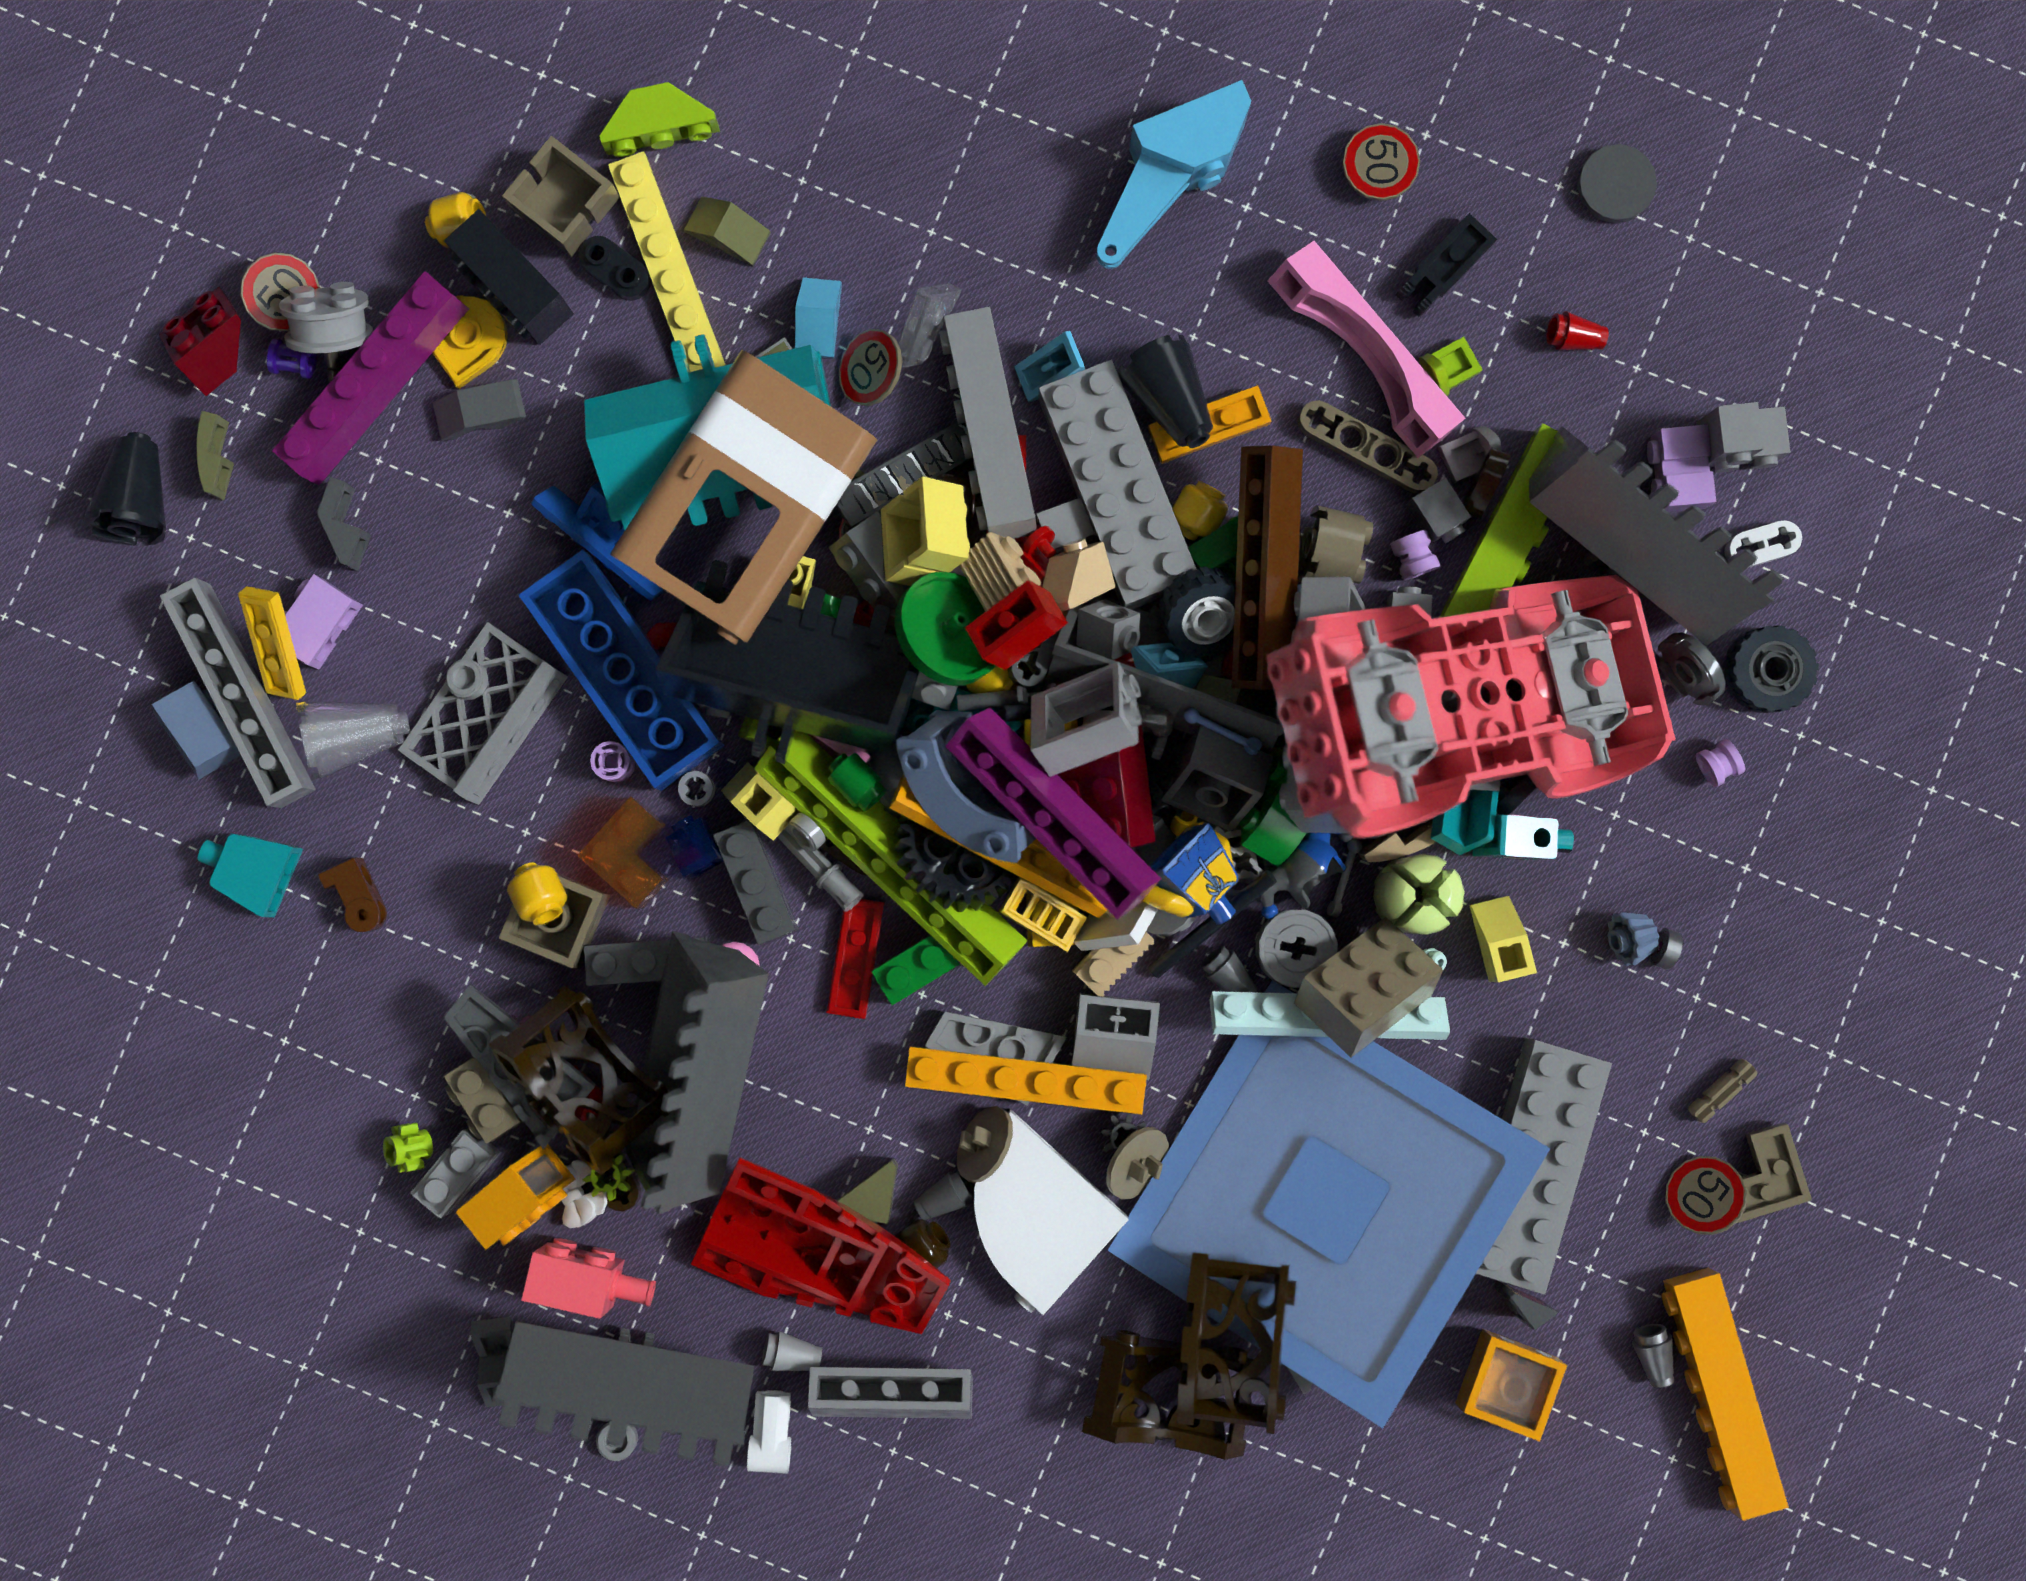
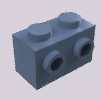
M195 681L186 684L151 704L155 718L198 780L240 756V752L225 723L216 713L218 709L208 690L201 691Z

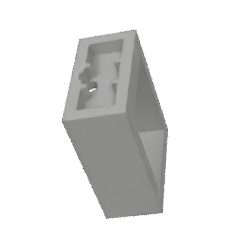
M1115 662L1031 696V751L1050 777L1138 743V725L1141 724V715L1137 708V698L1140 697V689L1135 677L1132 674L1127 675L1119 662ZM1114 705V714L1064 733L1065 723Z

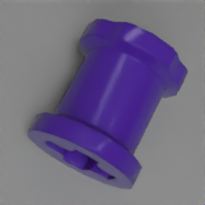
M272 339L267 352V368L270 373L278 374L280 371L301 374V377L305 379L312 378L316 369L317 353L294 351L288 348L286 344H283L281 339ZM287 356L296 357L297 361L288 360Z

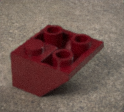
M218 286L212 292L207 291L201 294L195 300L193 307L183 316H175L170 319L159 336L173 363L205 396L209 395L237 372L241 319L225 292Z

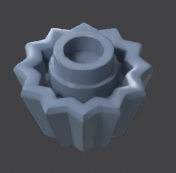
M1621 912L1620 914H1613L1612 921L1608 922L1609 932L1607 936L1610 949L1615 952L1617 960H1622L1625 966L1631 964L1636 966L1656 951V947L1659 946L1658 939L1660 936L1657 932V926L1654 925L1653 919H1649L1647 915Z

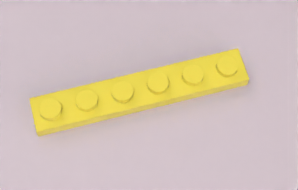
M643 151L608 164L675 341L680 340L685 348L690 371L703 369L695 348V336L702 334L705 335L715 368L725 366V361L645 152Z

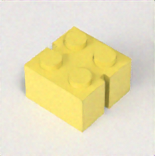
M922 476L903 491L904 496L898 495L881 508L885 581L911 586L927 574L951 572L969 559L970 543L967 539L966 529L967 506L964 502L962 485Z

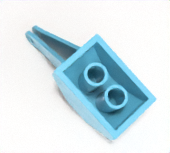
M1243 80L1133 125L1129 151L1135 167L1097 247V261L1102 267L1107 269L1118 267L1185 190L1191 191L1199 187L1200 191H1204L1221 182V178L1225 175L1245 126L1251 105V99ZM1113 250L1116 254L1109 256L1106 254V251Z

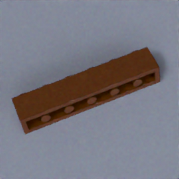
M1273 445L1241 446L1231 688L1274 690L1273 683L1268 676L1266 655L1290 645L1292 632L1296 629L1294 598L1298 586L1303 449Z

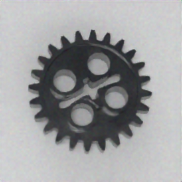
M965 793L963 794L971 803H973L974 805H976L973 801H971V799H969V798L966 796ZM903 815L899 818L900 826L894 832V836L900 840L893 848L894 851L904 853V855L897 864L898 866H909L910 871L904 878L906 880L916 878L919 881L915 890L917 893L928 889L930 891L929 902L932 903L939 896L943 898L944 909H948L956 901L960 912H963L969 905L977 911L984 903L988 906L992 905L998 897L1000 898L1009 889L1008 886L1016 879L1014 873L962 846L958 848L956 852L957 858L950 865L948 873L945 875L943 872L944 867L958 844Z

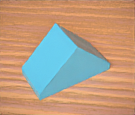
M803 277L795 310V348L812 345L815 351H820L822 358L834 359L842 287L841 281Z
M1065 331L1014 366L1028 402L1038 400L1039 387L1085 370L1071 331Z

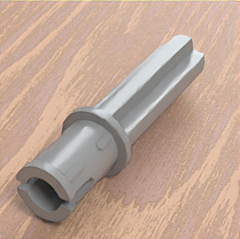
M788 826L777 836L818 880L816 886L819 889L824 888L844 912L851 910L859 903L864 895L841 872L842 867L840 864L833 865L819 849L816 851L805 849L790 834Z

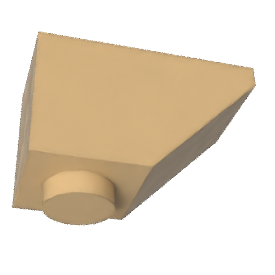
M1084 538L1064 544V552L1049 558L1042 588L1052 594L1061 611L1070 610L1115 588V580L1103 541L1087 544Z

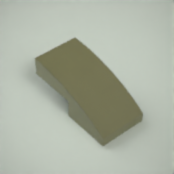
M201 411L197 433V465L200 481L205 493L216 499L225 500L234 466L233 462L221 456L229 422L217 414Z

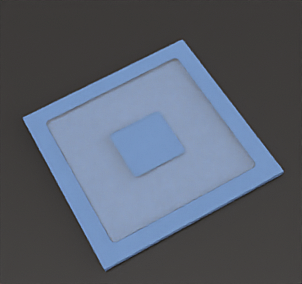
M1273 980L1265 993H1293ZM1239 1035L1162 1160L1163 1166L1160 1179L1151 1178L1129 1214V1220L1120 1229L1107 1251L1185 1301L1193 1252L1209 1254V1259L1274 1267H1281V1264L1290 1265L1289 1280L1296 1281L1294 1306L1286 1305L1281 1363L1379 1427L1384 1428L1550 1151V1148L1374 1041L1350 1058L1329 1037ZM1208 1277L1227 1286L1232 1291H1235L1239 1280ZM1246 1281L1241 1298L1247 1303L1252 1293L1258 1289H1262L1258 1295L1261 1305L1267 1306L1273 1302L1275 1284ZM1223 1304L1220 1315L1216 1309L1208 1310L1207 1315L1220 1323L1225 1318L1229 1308ZM1235 1314L1228 1329L1259 1348L1251 1331ZM1276 1315L1269 1320L1262 1321L1272 1340L1274 1337Z

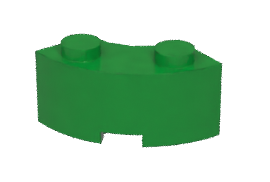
M1283 754L1280 757L1276 756L1273 758L1264 794L1240 822L1241 846L1278 867L1293 853L1306 834L1300 831L1294 821L1290 819L1285 808H1282L1280 804V788L1282 784H1287L1288 769H1285L1283 765Z

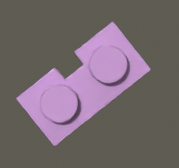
M1708 424L1663 428L1653 434L1651 441L1647 444L1648 461L1650 464H1654L1655 479L1651 483V493L1665 484L1672 485L1679 492L1678 497L1663 508L1667 512L1684 511L1693 505L1700 509H1705L1716 502L1713 471H1710L1708 458L1711 456Z
M313 574L310 580L306 579L299 585L294 595L295 602L289 611H284L296 657L308 666L320 669L336 646L335 641L342 630L346 631L363 605L325 579Z

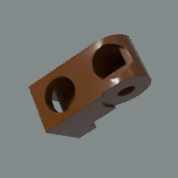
M352 858L318 874L324 889H337L346 907V923L351 929L356 932H370L383 926L387 917L386 907L363 858Z

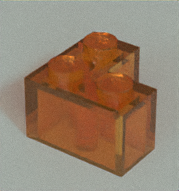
M631 796L577 855L636 909H643L669 881L665 875L641 855L642 851L666 824L639 799Z

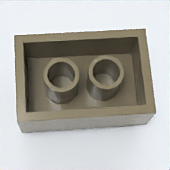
M1385 917L1303 978L1294 1004L1352 1058L1431 997L1443 969Z

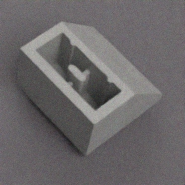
M1079 993L1071 1065L1147 1074L1146 1080H1149L1156 1046L1160 1003L1149 1000Z

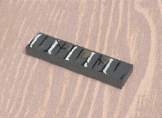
M956 422L850 482L835 505L849 529H853L877 511L880 514L881 508L898 495L904 496L903 491L922 476L936 479L941 474H950L973 461V458L965 459L961 436L968 435L966 424H958Z

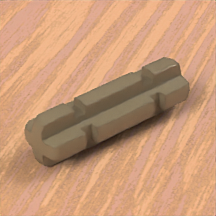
M1744 1059L1738 1060L1730 1068L1731 1073L1727 1074L1725 1072L1703 1092V1098H1697L1689 1105L1688 1110L1698 1122L1706 1123L1715 1115V1109L1720 1110L1743 1089L1742 1084L1746 1083L1748 1085L1757 1076L1758 1073L1751 1063Z

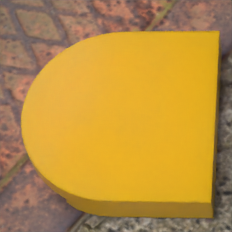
M455 296L469 310L432 352L459 389L493 366L502 356L507 343V328L501 314L487 300L473 296Z

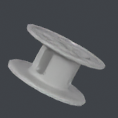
M1284 910L1278 913L1273 919H1268L1261 926L1255 940V956L1261 970L1274 982L1290 988H1300L1306 975L1337 953V939L1332 927L1320 915L1308 910ZM1298 937L1301 939L1300 945L1312 947L1311 955L1297 954L1296 960L1291 958L1292 952L1280 950L1281 942L1295 943Z

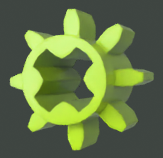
M417 1122L391 1127L393 1136L385 1137L383 1141V1154L388 1165H397L399 1173L424 1169L423 1160L429 1159L433 1153V1142L429 1132L425 1129L418 1130Z
M625 1153L617 1158H612L614 1164L612 1167L615 1169L613 1177L617 1181L612 1180L609 1183H605L602 1180L605 1173L601 1175L594 1169H592L591 1174L582 1178L584 1182H591L594 1186L591 1196L595 1197L601 1192H607L609 1201H612L616 1198L615 1188L618 1187L625 1192L630 1190L631 1187L625 1182L626 1176L635 1172V1169L625 1167L623 1163L626 1157Z

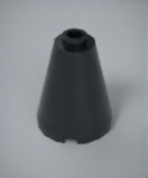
M1178 334L1179 340L1175 341L1171 339L1170 335L1162 336L1135 350L1130 355L1133 362L1126 370L1121 365L1118 369V376L1122 386L1179 446L1196 448L1209 439V433L1213 428L1191 347L1183 335Z
M139 432L127 433V436L118 438L83 516L82 526L85 529L89 525L92 526V534L96 537L126 545H136L137 538H149L148 545H156L164 541L166 521L158 445L151 441L150 436Z

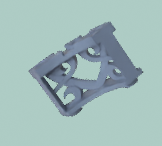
M934 711L930 714V721L909 736L901 737L896 741L902 770L913 794L931 819L962 845L987 857L1012 863L1018 862L1021 859V852L1036 837L945 747L967 718L973 716V713ZM954 783H956V784L959 786V788L966 794V796H967L969 799H971L976 805H974L973 803H971V802L957 789V787L954 785Z

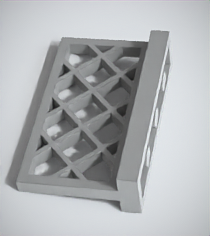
M489 622L483 627L462 659H471L473 661L477 659L486 672L487 668L505 664L508 684L489 688L488 682L485 691L479 696H483L485 716L467 720L464 699L455 695L451 696L452 693L447 688L445 682L398 749L399 752L452 788L459 796L477 805H480L568 678V676ZM495 636L502 641L504 657L485 661L484 647L490 638ZM511 648L520 654L511 655ZM528 659L537 665L527 680L515 682L513 662ZM509 691L510 706L505 712L493 714L490 695ZM456 702L459 722L441 725L440 710L444 704ZM487 723L488 737L485 742L480 745L471 746L468 727ZM460 729L463 748L445 752L442 732ZM434 734L437 754L422 757L413 751L422 736ZM464 755L466 769L456 781L447 773L446 759ZM438 761L439 768H437L430 762Z

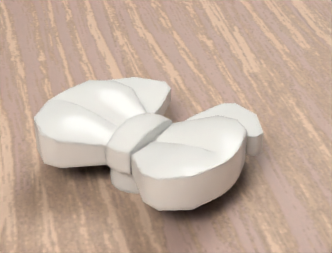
M575 1160L571 1165L566 1166L575 1177V1180L564 1188L568 1196L562 1200V1203L565 1205L562 1221L568 1228H577L588 1224L597 1215L603 1214L607 1205L606 1192H601L595 1197L591 1196L592 1192L584 1194L581 1186L586 1182L582 1178L591 1174L592 1168L580 1160Z

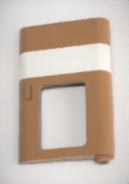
M741 350L610 555L717 623L719 627L716 633L735 645L739 639L748 642L874 447L877 439L868 431L758 358ZM714 470L723 472L775 506L780 512L777 522L727 599L719 604L671 575L656 563L658 553L709 474Z

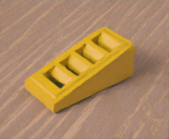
M1021 877L1017 878L998 913L1066 952L1069 951L1087 919L1086 916ZM1027 892L1032 897L1021 915L1016 912V909ZM1039 900L1046 904L1034 923L1029 918ZM1052 908H1055L1059 913L1049 930H1046L1042 926ZM1067 915L1073 920L1061 939L1055 934Z

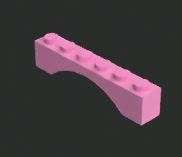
M1315 241L1287 258L1268 279L1269 284L1293 311L1306 315L1325 325L1344 339L1361 356L1374 374L1384 393L1390 410L1393 430L1417 458L1444 439L1466 419Z

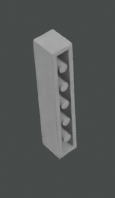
M990 307L945 315L946 331L939 332L943 355L951 354L953 365L946 366L950 389L958 388L960 400L953 401L957 423L966 424L968 435L961 436L965 459L973 458L975 470L968 471L972 495L980 494L982 506L975 507L980 531L988 530V533L992 532L1003 537L1009 536L1013 539L1030 536L1037 530L1036 519Z
M193 578L160 595L266 805L283 808L314 792L316 789L211 584Z

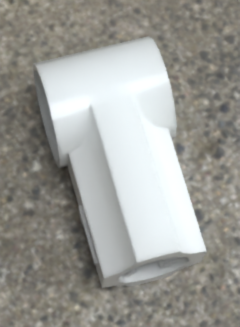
M776 1390L756 1392L753 1435H750L748 1446V1471L788 1474L791 1456V1437H788L791 1393Z

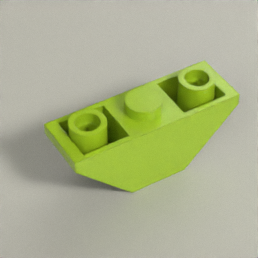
M669 82L630 90L600 134V140L607 155L613 154L616 157H626L636 153V149L650 146L653 149H664L672 146L674 141L689 138L691 141H703L710 138L712 133L720 132V128L714 111Z

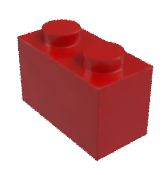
M1028 579L965 628L982 659L1003 670H1007L1068 624L1052 594Z

